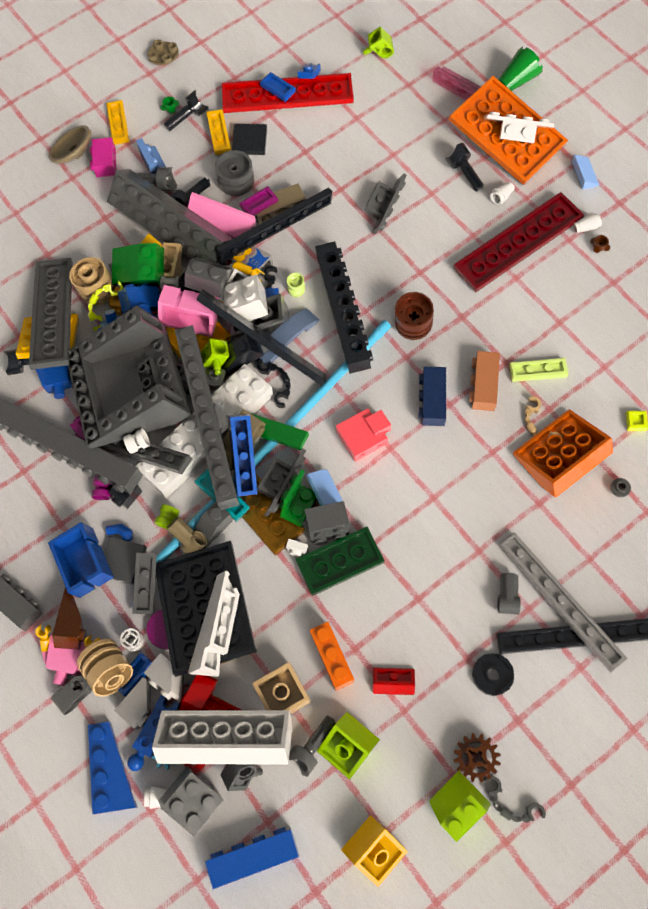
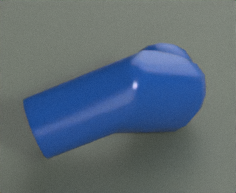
M125 524L106 526L107 536L119 534L124 541H131L133 539L132 529Z

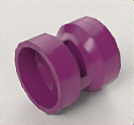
M94 477L92 483L94 490H92L91 498L95 500H110L111 495L108 492L112 485L109 483L104 485L97 480L98 477Z

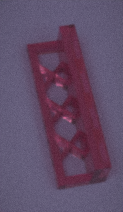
M437 66L433 71L432 82L464 100H467L480 88L479 85L444 66L443 68Z

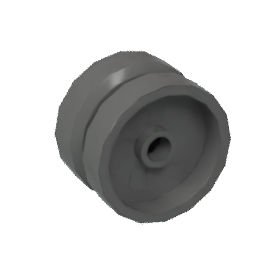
M231 150L222 153L217 158L215 172L221 191L228 195L239 196L247 193L253 187L254 172L249 155L242 151Z

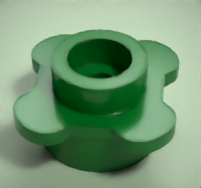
M171 96L165 97L160 108L162 111H167L171 114L175 113L176 107L179 106V101Z

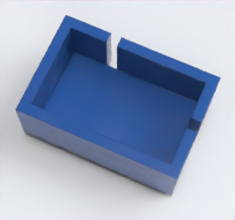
M83 522L78 523L48 542L68 594L79 598L95 589L94 585L99 587L114 578L103 550L98 545L99 541L94 529Z

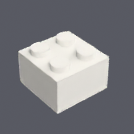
M257 274L225 286L223 290L224 304L248 321L268 315L265 288Z

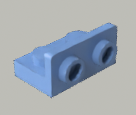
M142 138L136 140L139 152L150 173H156L159 167H166L155 146L150 147L149 144H145Z

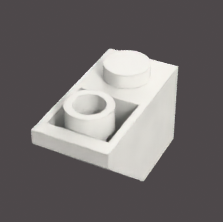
M160 653L144 672L150 678L148 683L156 689L161 687L160 693L168 700L173 697L176 701L180 702L182 699L183 675L175 677L172 673L171 661Z

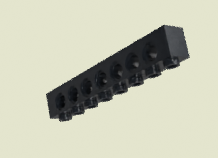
M336 241L315 246L317 260L349 374L371 369L370 361H373L371 350H367L366 347L369 343L367 335L362 333V330H364L362 319L358 320V315H360L358 305L353 303L355 295L354 291L349 289L351 281L349 275H345V272H347L345 261L341 262V258H343L341 247L337 248Z

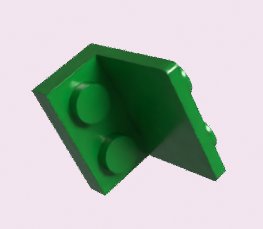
M301 469L298 475L294 474L290 482L291 486L289 490H285L279 507L281 509L280 517L299 527L302 526L306 519L305 509L312 508L317 499L313 490L301 485L305 473L303 469Z

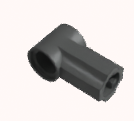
M501 573L500 595L497 601L498 613L520 614L519 579L515 573Z

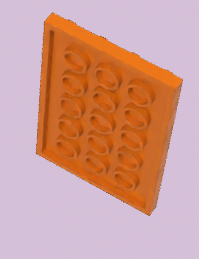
M494 76L456 109L448 119L523 185L568 142V139L555 128L537 127L534 143L499 139L502 122L484 119V115H489V112L500 113L499 116L506 117V114L517 115L516 119H523L524 116L532 117L533 121L538 122L543 118Z

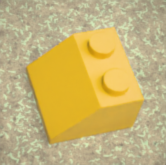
M371 815L341 849L349 860L377 887L408 852Z

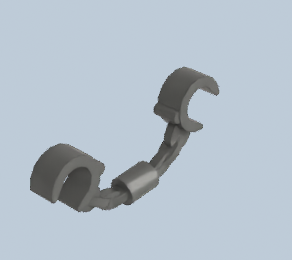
M491 776L490 780L496 782L497 788L495 791H488L487 793L489 794V800L493 802L494 808L500 812L501 816L509 821L528 823L534 821L531 812L533 808L537 807L541 811V817L545 818L546 811L540 804L526 806L527 813L522 818L513 816L514 813L505 807L501 809V806L496 802L498 798L497 793L503 791L501 782L497 777Z

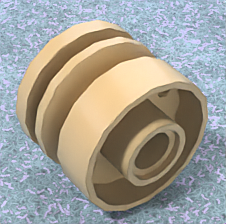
M83 258L73 265L70 271L69 279L72 285L87 304L90 303L89 299L92 294H95V291L103 288L104 285L110 283L111 289L115 290L116 285H112L111 274L108 272L105 264L98 258ZM102 291L98 295L99 298L94 306L108 302L111 297L110 292Z
M102 639L92 643L81 652L77 659L76 666L84 679H86L93 693L99 697L117 692L120 686L123 688L133 674L131 664L123 656L115 641L111 639Z

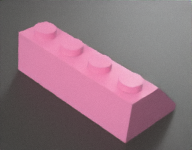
M194 192L190 196L188 209L232 238L257 226L255 216Z

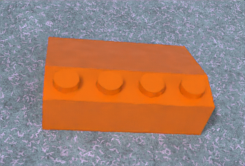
M569 409L515 450L513 455L538 484L556 498L613 453L612 438ZM552 431L560 433L562 437L557 434L551 435L549 437L548 435L550 434L549 432Z

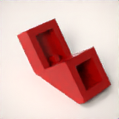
M196 675L182 701L179 711H203L205 705L213 696L218 680L211 676Z

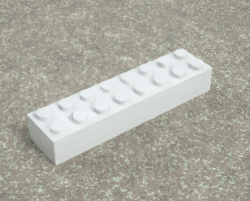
M246 364L238 369L212 394L222 438L225 437L229 430V415H239L242 409L255 414L273 397L272 387ZM195 411L159 444V446L179 451L192 457V461L182 475L144 462H140L136 466L143 474V478L165 499L206 461Z

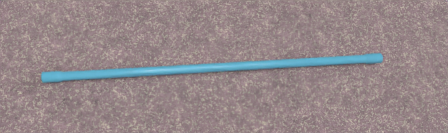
M383 320L368 337L369 345L366 346L367 350L391 328V325L386 320ZM346 360L284 424L292 427L297 425L349 371ZM268 440L254 454L255 467L278 443ZM212 499L187 524L193 531L201 516L215 503ZM175 537L158 553L156 563L165 561L181 545Z

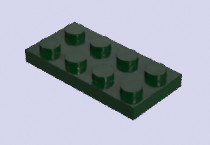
M368 526L295 559L312 596L385 563Z

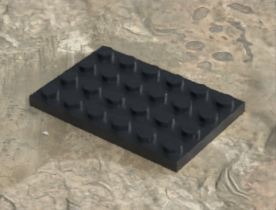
M231 540L156 563V577L172 673L175 677L188 673L216 577L224 571L229 572L228 579L232 587L237 588L240 595L228 653L220 654V663L257 652Z

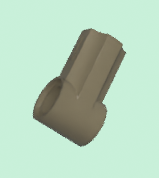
M180 517L173 520L167 527V530L181 543L182 551L185 554L201 550L207 545L205 535L200 531L194 532Z

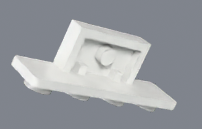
M489 112V115H484L486 120L502 122L499 139L534 143L537 127L554 128V124L549 123L550 120L540 119L539 122L533 121L532 117L525 116L523 119H516L517 115L506 114V117H502L497 112Z

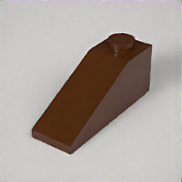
M65 587L52 634L54 648L80 650L81 642L86 638V629H83L82 619L74 596L68 594Z

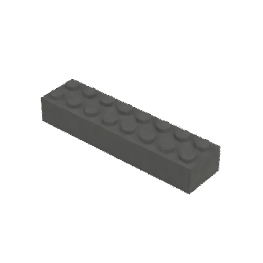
M116 170L107 199L109 204L164 242L181 244L182 254L189 259L198 257L220 264L216 258V247L233 239L232 237L132 170Z

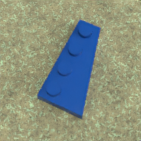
M111 722L88 725L92 814L138 808L118 750L119 747Z

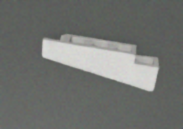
M224 571L216 577L188 670L189 674L219 676L220 654L228 653L240 595L237 588L232 587L228 579L230 575L228 571Z

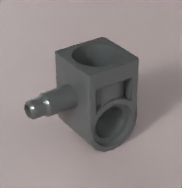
M226 764L220 776L227 791H242L247 789L253 777L263 774V769L257 768L255 764Z

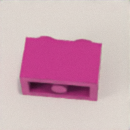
M112 137L92 139V147H90L92 160H90L91 170L95 172L97 177L115 176L117 170L116 147Z

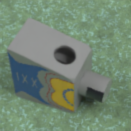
M255 246L234 256L231 260L232 263L241 262L252 267V270L258 268L262 272H264L266 267L273 266L272 255ZM259 273L257 276L260 279L264 274Z

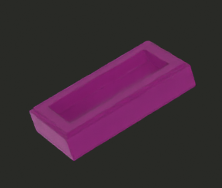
M267 186L240 202L239 206L243 212L255 216L278 202V197Z

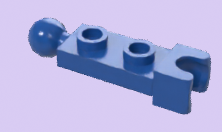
M163 695L160 696L154 706V710L132 748L137 750V753L128 758L127 765L131 771L142 769L145 755L152 758L154 754L152 746L161 711H178L180 706L178 702H175L171 708L167 709L166 703L168 699Z

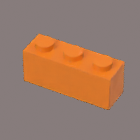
M329 622L310 629L311 637L335 691L354 683V677Z

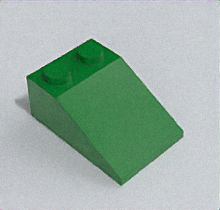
M144 243L112 249V285H119L118 281L122 285L160 284L161 276H164V248L157 243Z

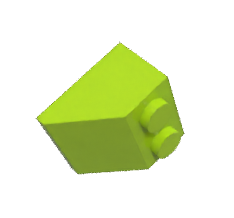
M346 712L334 725L317 752L350 780L380 739Z
M459 770L429 800L440 825L456 842L487 813L491 805Z

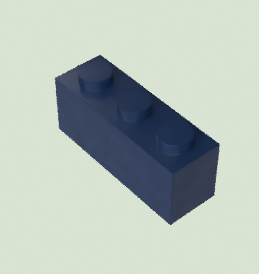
M423 367V373H419V385H422V390H419V402H422V407H419L418 418L422 419V426H445L446 367Z

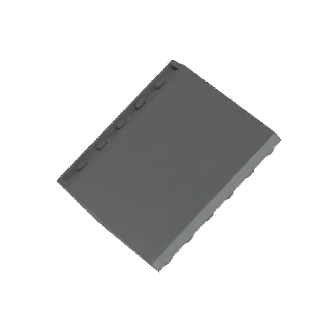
M135 306L70 349L68 368L87 447L93 449L123 440L125 435L135 434L141 428L147 433L171 426L192 415L165 323L142 308Z

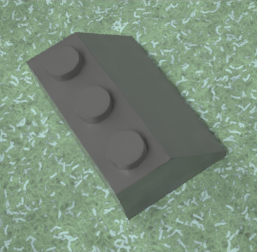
M281 293L266 298L268 315L250 322L260 329H266L290 321L289 309ZM230 323L232 338L245 334Z

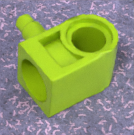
M381 26L368 34L369 46L363 50L364 55L374 51L379 57L386 59L394 54L392 37Z
M210 338L201 350L204 367L213 368L216 375L221 374V367L229 357L227 341Z

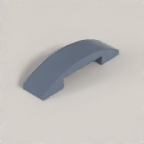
M306 308L290 317V321L281 324L270 336L287 346L304 330L306 332L319 322V319ZM268 350L258 359H262L263 363L268 367L269 362L272 363L279 356Z

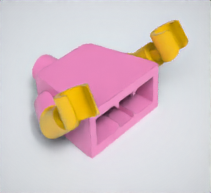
M39 625L35 633L40 638V648L44 664L47 669L56 671L53 684L65 686L68 674L73 676L81 674L76 666L77 659L86 647L94 643L91 640L92 635H89L81 642L80 650L54 648L52 634L48 636L52 629L51 626L47 625L44 632L42 631V626Z

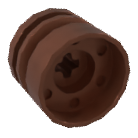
M408 292L398 299L395 305V325L401 336L410 340H419L428 335L433 326L434 315L433 303L430 298L423 293Z

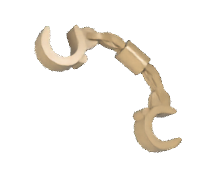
M531 396L528 401L535 402L537 407L533 408L527 405L525 423L530 434L535 436L537 429L533 422L530 423L529 416L532 413H538L541 401L538 397ZM550 431V434L548 435L549 437L551 435L557 434L562 437L560 433Z

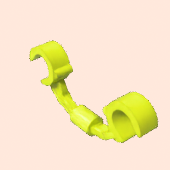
M118 281L120 286L118 291H113L109 283L104 285L103 288L97 289L95 294H92L88 304L90 321L95 319L100 320V322L103 321L100 314L96 315L92 311L93 304H96L99 298L98 295L102 291L110 292L111 296L118 295V292L123 289L120 281ZM95 326L93 330L97 331L101 326Z

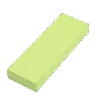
M565 358L510 362L509 364L512 382L568 376Z

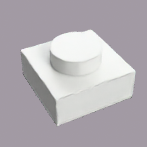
M288 539L286 547L290 555L301 557L308 553V544Z

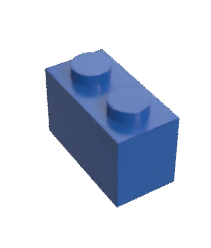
M148 283L137 287L134 284L125 285L124 289L118 292L122 314L140 304H148L151 312L156 311L160 297L158 285L151 286Z

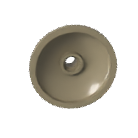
M81 125L66 132L50 149L49 159L53 163L63 164L81 158L90 142L91 130L87 126Z

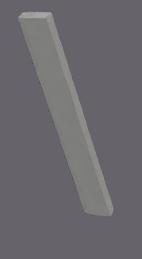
M515 532L499 544L503 552L610 673L628 659Z

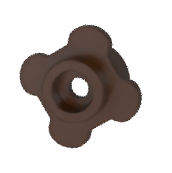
M598 235L590 240L595 253L610 250V245H608L609 239L606 236Z

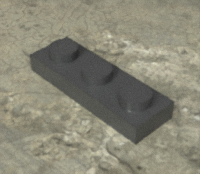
M136 552L132 614H153L157 553Z

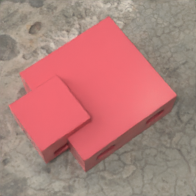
M369 408L335 426L336 433L354 461L386 445L388 438L385 433L391 431V423L383 411L379 410L372 414Z

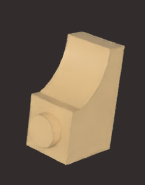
M164 242V276L166 278L182 276V245Z

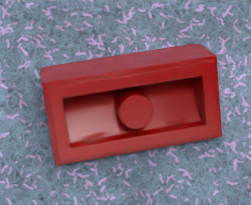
M373 668V694L414 695L415 669Z

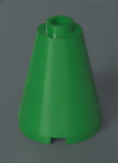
M521 47L517 50L498 80L509 90L513 91L539 76L543 72V66H539L538 61L540 59L531 49L527 47L523 49Z

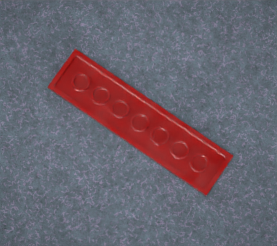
M351 73L317 75L314 79L298 77L281 78L296 88V92L286 102L261 87V80L222 83L224 113L354 103Z

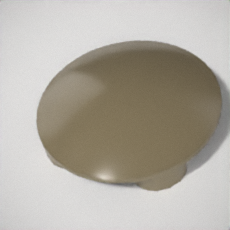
M158 39L153 42V46L148 50L147 57L153 64L167 65L176 60L179 50L175 42H162V40Z

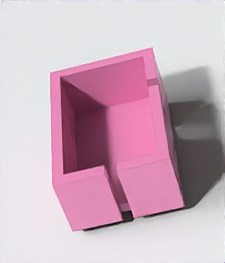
M164 285L158 300V319L165 323V327L180 329L193 325L196 334L212 338L218 315L197 301L200 293L188 290L182 292L180 288Z

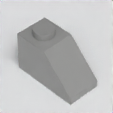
M144 677L114 710L135 729L143 727L151 713L150 683Z

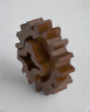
M472 733L470 740L464 736L463 740L465 743L458 742L457 745L460 750H454V754L458 755V758L453 761L460 764L456 770H463L465 777L471 776V782L478 778L479 782L482 783L484 776L490 780V772L494 774L498 772L494 766L501 765V762L496 760V758L501 756V753H495L494 751L498 747L497 744L491 746V738L489 737L485 741L483 740V734L476 738L475 734ZM473 743L481 744L478 748L468 746ZM487 750H489L490 753H491V757H492V762H491V763H490L489 760H487V757H486V751H487ZM463 753L468 757L467 766L463 763ZM478 753H480V759L483 762L477 761L476 763H474V757L471 754L477 755ZM475 768H483L484 770H486L482 773L473 772Z

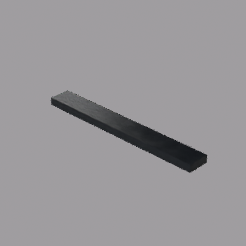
M328 187L216 247L217 261L222 264L330 205L333 191Z
M202 289L197 297L198 302L318 384H324L326 381V374Z
M648 619L597 623L614 644L648 641ZM570 626L496 634L500 655L586 646Z

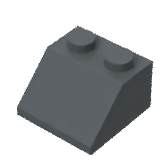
M198 257L192 258L185 271V287L199 292L204 289L212 296L220 298L231 275L232 268Z

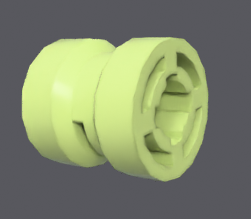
M292 273L287 277L288 293L292 297H300L305 292L304 277L300 273Z

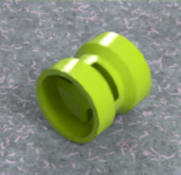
M162 504L159 510L160 515L156 517L154 523L159 527L167 529L173 520L178 517L180 511L172 506Z

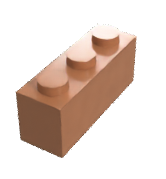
M477 351L476 358H472L471 368L474 369V374H471L470 385H473V391H470L469 402H472V409L495 411L498 394L500 353Z

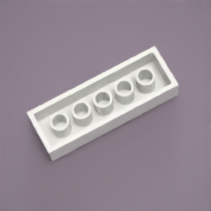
M161 711L152 749L158 764H288L293 728L290 711Z

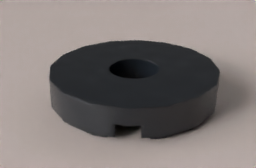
M489 653L476 661L472 670V678L479 691L485 695L498 696L508 691L514 683V670L507 658L500 654ZM489 669L497 670L499 673L497 680H491L488 677Z

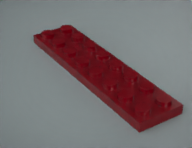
M560 192L454 264L453 269L477 292L568 230L575 222L582 219L584 214Z

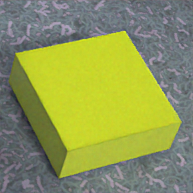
M627 411L625 413L627 431L648 430L646 411Z

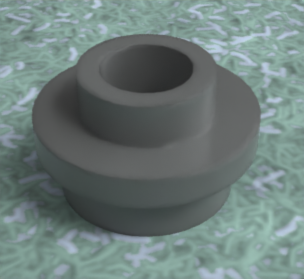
M617 478L611 483V491L617 497H626L631 491V485L626 479ZM618 485H622L624 490H621Z

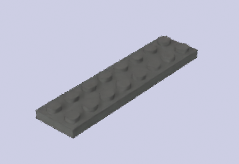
M71 258L36 262L29 367L31 370L69 365L72 283L69 276L73 266Z

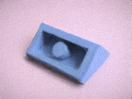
M574 155L572 165L582 189L599 186L589 158Z
M327 469L306 475L320 506L342 501Z

